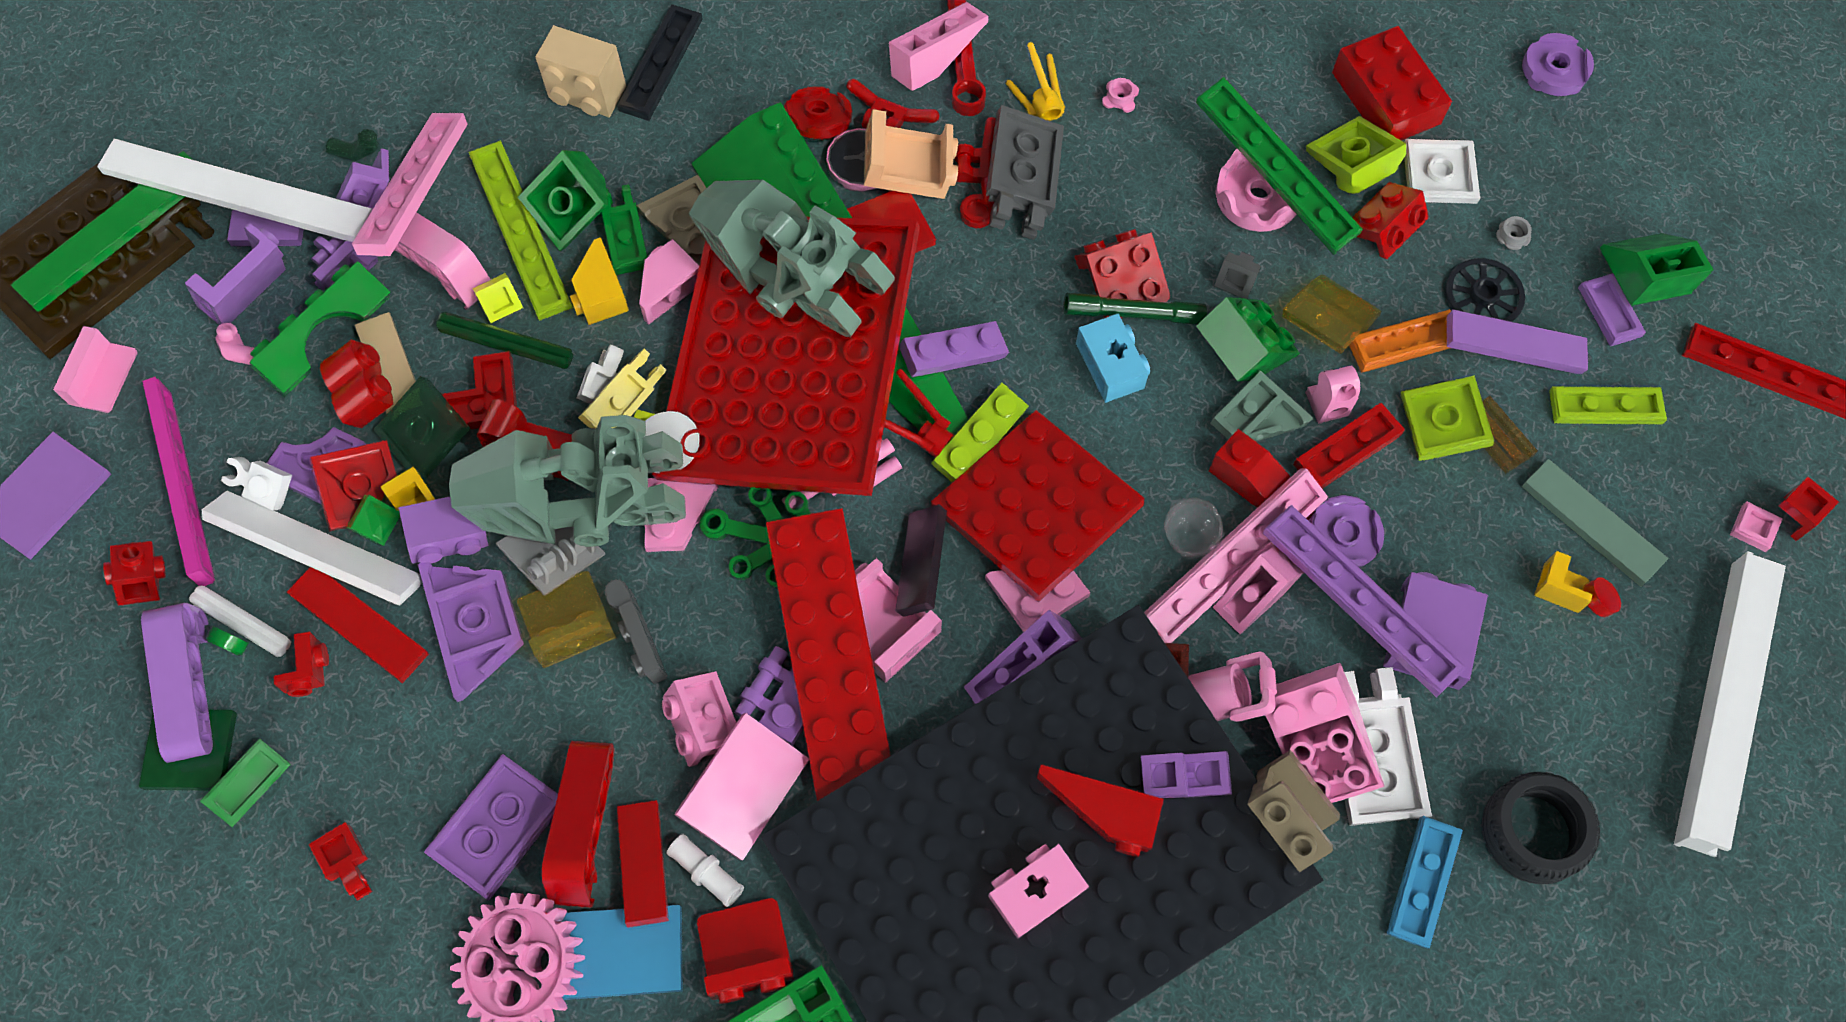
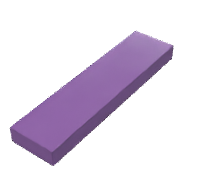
M1452 310L1447 315V347L1574 374H1583L1588 370L1587 338L1457 310Z

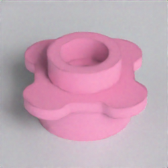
M1117 78L1109 81L1106 85L1108 90L1107 96L1103 97L1102 100L1103 106L1108 109L1113 107L1119 108L1126 113L1132 112L1135 109L1134 97L1139 94V88L1126 78Z

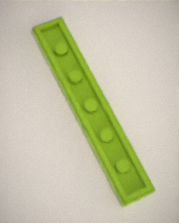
M501 140L468 152L539 321L573 308L537 223L518 198L523 191Z

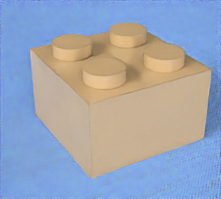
M553 25L536 55L548 97L558 105L566 106L570 104L581 108L591 116L600 114L610 118L626 88L616 45Z

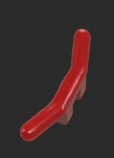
M850 79L847 82V89L870 107L863 117L862 128H867L873 109L886 111V115L889 116V119L886 118V126L901 128L904 121L935 123L939 120V112L935 109H909L878 97L856 79Z
M989 117L985 122L982 148H974L969 144H959L954 159L958 166L956 182L981 183L983 202L987 206H993L994 202L988 201L989 196H986L995 117ZM971 163H980V168H973Z

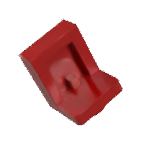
M310 631L294 634L296 671L273 676L274 685L292 697L307 696L313 692V688L325 686L323 666H328L329 664L328 650L325 643H321Z

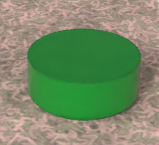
M214 626L211 627L205 637L207 638L206 641L238 656L240 654L243 655L249 644Z

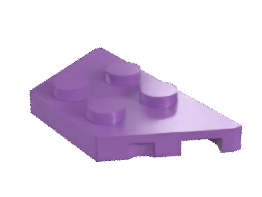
M420 563L418 568L454 699L459 702L471 694L523 646L524 641L502 571L491 569L474 571L469 567L453 566L452 569L433 567L431 563Z

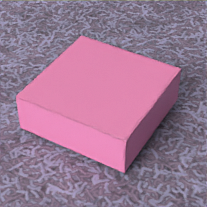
M1747 501L1742 505L1730 535L1767 552L1773 544L1783 518Z

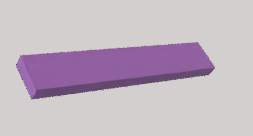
M1292 505L1264 529L1263 534L1436 698L1466 669L1453 654Z

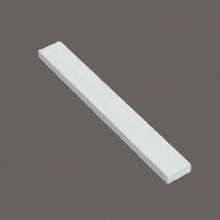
M113 139L97 166L103 174L350 242L354 241L372 212V209L118 139Z

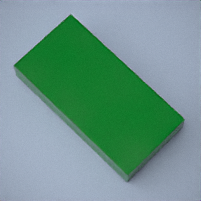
M259 738L200 802L233 827L291 764Z

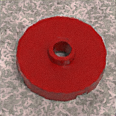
M807 87L797 90L784 105L785 110L801 136L808 138L828 139L838 136L849 128L852 121L850 101L839 92H837V95L830 93V89L826 87Z

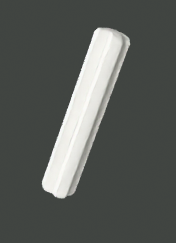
M205 586L196 587L189 597V601L194 606L201 608L211 617L276 657L283 656L291 645V641L287 636Z

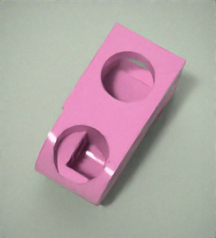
M1352 365L1319 373L1318 385L1307 388L1305 393L1318 424L1350 415L1360 394V380Z

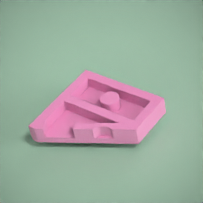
M648 478V487L664 483L685 497L686 517L674 523L645 525L646 552L684 551L692 537L693 529L700 522L702 515L706 511V505L713 492L717 491L719 485L656 480V478Z
M1003 570L992 571L985 575V580L1023 632L1048 610L1060 616L1090 595L1089 590L1074 570L1040 602L1033 598Z

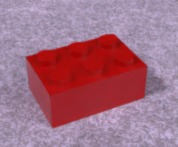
M1399 26L1343 47L1339 51L1332 73L1364 119L1401 141L1442 124L1452 100Z

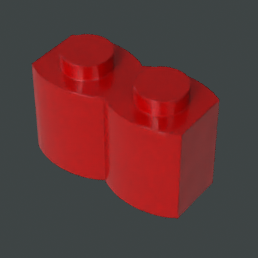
M352 339L320 363V372L326 386L332 393V404L342 423L363 428L393 405L392 387L390 382L381 375L380 356L376 349L369 344Z

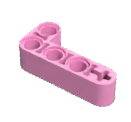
M417 212L394 249L438 278L454 300L458 298L466 305L464 307L466 310L478 301L472 288L491 280L468 246Z

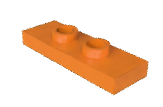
M1451 310L1351 336L1348 344L1361 373L1450 349L1447 347V315Z

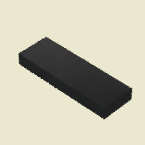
M940 504L909 514L895 610L903 617L935 608L947 510Z

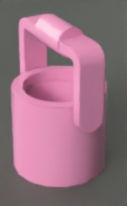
M1255 652L1229 659L1226 662V666L1192 674L1188 677L1217 721L1228 718L1236 722L1268 715L1275 709V694L1277 693L1275 669L1272 668L1271 660L1263 652ZM1260 665V693L1263 697V703L1252 705L1251 689L1242 669Z

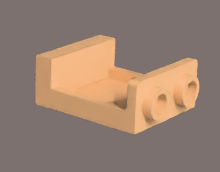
M873 109L865 131L864 186L945 199L949 187L955 186L958 176V166L953 165V159H955L958 149V139L953 138V125L946 124L941 135L886 126V111Z

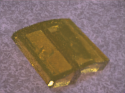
M1323 274L1306 285L1283 308L1282 312L1283 318L1340 354L1344 352L1359 334L1365 333L1381 315V310Z

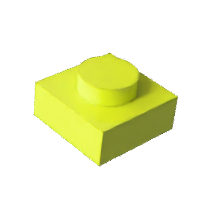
M506 273L472 288L490 323L523 308Z

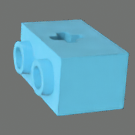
M1119 313L1079 327L1076 345L1105 403L1145 389L1146 381L1150 374L1147 358L1144 354L1139 355L1134 345L1135 337L1133 331L1128 324L1124 325Z

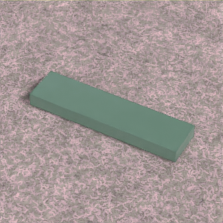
M1548 459L1523 484V489L1640 587L1669 559L1551 460Z

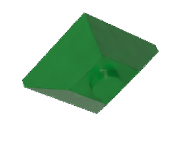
M562 150L518 196L519 200L559 251L565 249L608 205L605 178L583 151Z

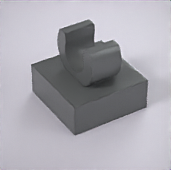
M1228 252L1214 286L1247 299L1254 286L1261 265L1254 263L1255 257L1245 252H1241L1239 256Z

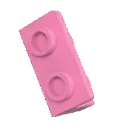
M717 672L675 680L663 696L662 708L664 715L668 720H671L676 733L675 740L678 752L685 757L687 765L689 767L695 766L703 757L716 754L736 724Z

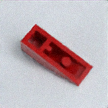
M1237 429L1215 454L1209 469L1211 474L1256 508L1291 477L1268 450L1240 429ZM1313 512L1306 518L1308 521L1312 516Z
M1040 765L1037 779L1108 842L1115 843L1116 851L1139 857L1140 851L1148 852L1152 849L1163 798Z

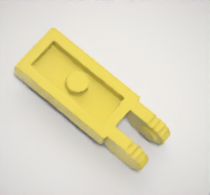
M642 349L629 364L622 367L578 418L589 428L596 429L601 417L632 416L653 392V386L667 369L660 364L651 370L646 379L640 376L636 370L648 360L650 355L649 352Z

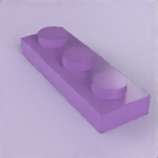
M996 321L904 338L899 344L911 377L997 361L1005 358L1009 353Z

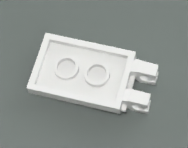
M1393 667L1379 668L1375 670V673L1370 674L1374 697L1359 698L1354 671L1344 672L1356 698L1384 783L1382 788L1344 799L1349 826L1419 819L1421 816L1431 817L1432 813L1410 698H1402L1401 694H1398Z

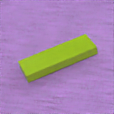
M1552 386L1549 390L1554 423L1664 424L1667 421L1661 387Z

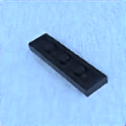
M671 4L617 105L619 112L650 121L703 20L702 13Z

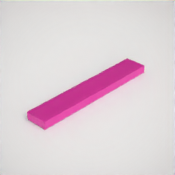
M156 377L149 378L142 382L186 575L198 586H206L214 583L215 578L172 394Z

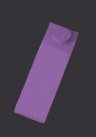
M1048 610L966 684L964 688L974 703L977 704L1082 638L1068 620Z

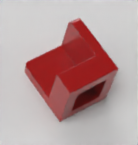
M1807 477L1784 496L1785 499L1778 506L1801 524L1791 535L1795 541H1798L1815 528L1839 501L1811 478Z

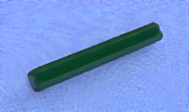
M441 312L436 321V327L441 333L505 352L509 351L512 354L562 369L569 368L573 360L570 348L452 313Z

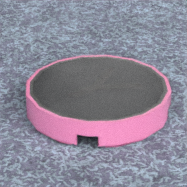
M856 128L845 131L834 138L828 147L826 162L830 177L850 191L864 192L876 189L864 186L866 129Z

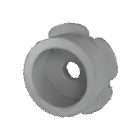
M1510 217L1500 223L1499 230L1496 232L1497 240L1501 244H1505L1508 249L1519 250L1522 246H1527L1531 241V225L1522 217Z

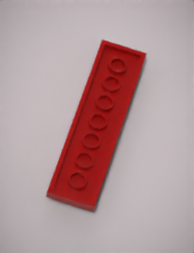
M843 508L766 522L817 801L891 756Z

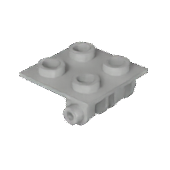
M574 527L555 529V544L509 535L496 543L499 549L544 596L605 555V552L599 546L585 547L577 545L574 542Z

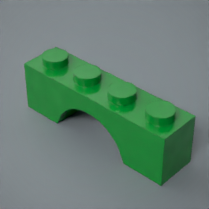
M358 261L351 268L347 264L342 266L332 276L331 280L334 283L325 292L318 289L305 301L304 304L308 307L298 317L294 314L288 316L277 328L281 333L271 342L264 339L251 351L250 355L253 357L250 361L251 368L284 398L311 373V367L305 354V347L309 335L319 324L339 317L351 318L360 322L366 321L390 299L391 292Z

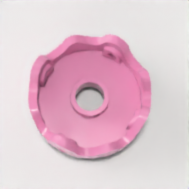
M1236 149L1227 163L1221 168L1217 180L1216 198L1222 213L1237 226L1251 231H1272L1288 224L1297 214L1244 155ZM1261 188L1266 191L1268 196L1259 198L1254 196L1250 190Z

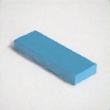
M1425 816L1419 818L1387 930L1388 935L1426 949L1430 948L1463 832L1462 829Z

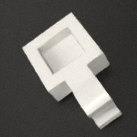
M610 344L607 351H602L598 364L592 362L587 367L577 399L591 404L617 374L616 371L624 350Z

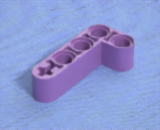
M180 603L143 611L141 616L157 742L161 757L166 763L210 754L213 747L199 650L200 643L208 642L206 641L207 638H205V625H208V619L201 608L189 603Z

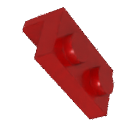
M1388 182L1352 218L1363 229L1357 237L1376 242L1380 257L1388 259L1428 219V211L1422 190Z

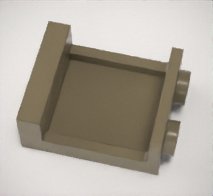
M1291 750L1258 770L1256 775L1258 782L1253 785L1248 806L1297 870L1301 872L1333 851V844L1322 830L1337 822L1340 818V813Z

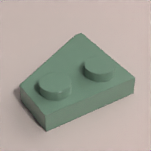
M1260 371L1213 418L1210 424L1227 439L1237 429H1240L1254 441L1258 442L1305 427L1313 417Z

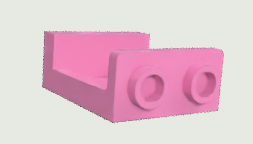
M876 558L869 565L867 563L860 565L855 570L872 662L875 667L874 672L886 683L941 632L942 620L932 610L928 613L924 611L906 617L897 613L895 610L899 586L883 571V564Z

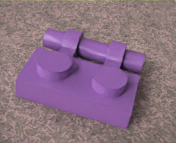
M775 646L768 658L764 657L759 664L758 669L760 672L752 685L745 687L739 698L742 701L734 713L739 717L743 713L751 716L754 709H758L764 713L759 723L793 746L804 727L793 667L791 671H788L781 666L788 653L782 648ZM775 679L782 683L771 701L763 695L772 680Z

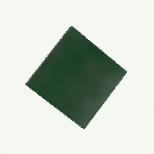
M208 710L213 741L211 753L166 763L159 752L153 713L139 787L143 790L210 791L227 773L237 713L233 710Z

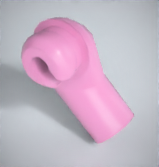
M231 323L220 324L216 329L217 335L215 339L223 358L228 361L250 365V361L253 359L250 353L254 347L244 346L235 325Z

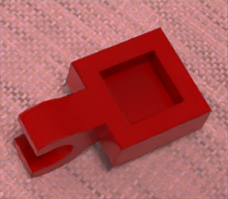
M344 822L308 844L326 879L332 882L340 877L350 896L354 895L357 901L373 892L358 868V865L368 860V857L348 823Z

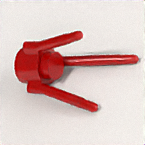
M898 369L896 374L935 420V423L932 424L927 420L918 434L886 419L884 427L918 444L936 458L954 435L947 430L951 422L941 416L902 369Z

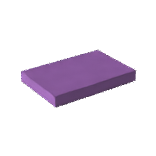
M52 432L0 485V538L31 560L108 479L111 473L59 435Z
M502 754L426 848L424 853L489 901L551 822L558 793Z

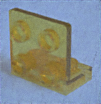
M588 571L576 574L545 596L538 590L517 600L518 607L531 637L529 644L534 656L543 669L616 638Z

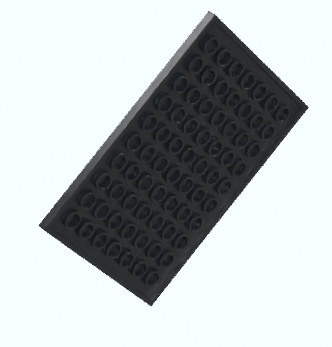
M1139 604L761 835L762 840L867 1022H1108L1324 881L1313 864L1299 872L1248 806L1253 785L1258 781ZM1227 751L1232 795L1163 798L1152 849L1148 852L1140 851L1139 857L1116 851L1115 843L1108 842L1042 784L1037 779L1040 765H1045L1144 793L1141 756ZM1044 844H1047L1050 850L1059 844L1089 887L1017 939L988 897L989 893L995 890L991 882L1010 868L1013 869L1015 874L1026 868L1030 864L1025 858ZM1032 878L1027 879L1029 882V886L1025 891L1027 896L1030 897L1036 894L1040 899L1044 898L1045 896L1042 893L1046 886L1044 880L1035 882Z

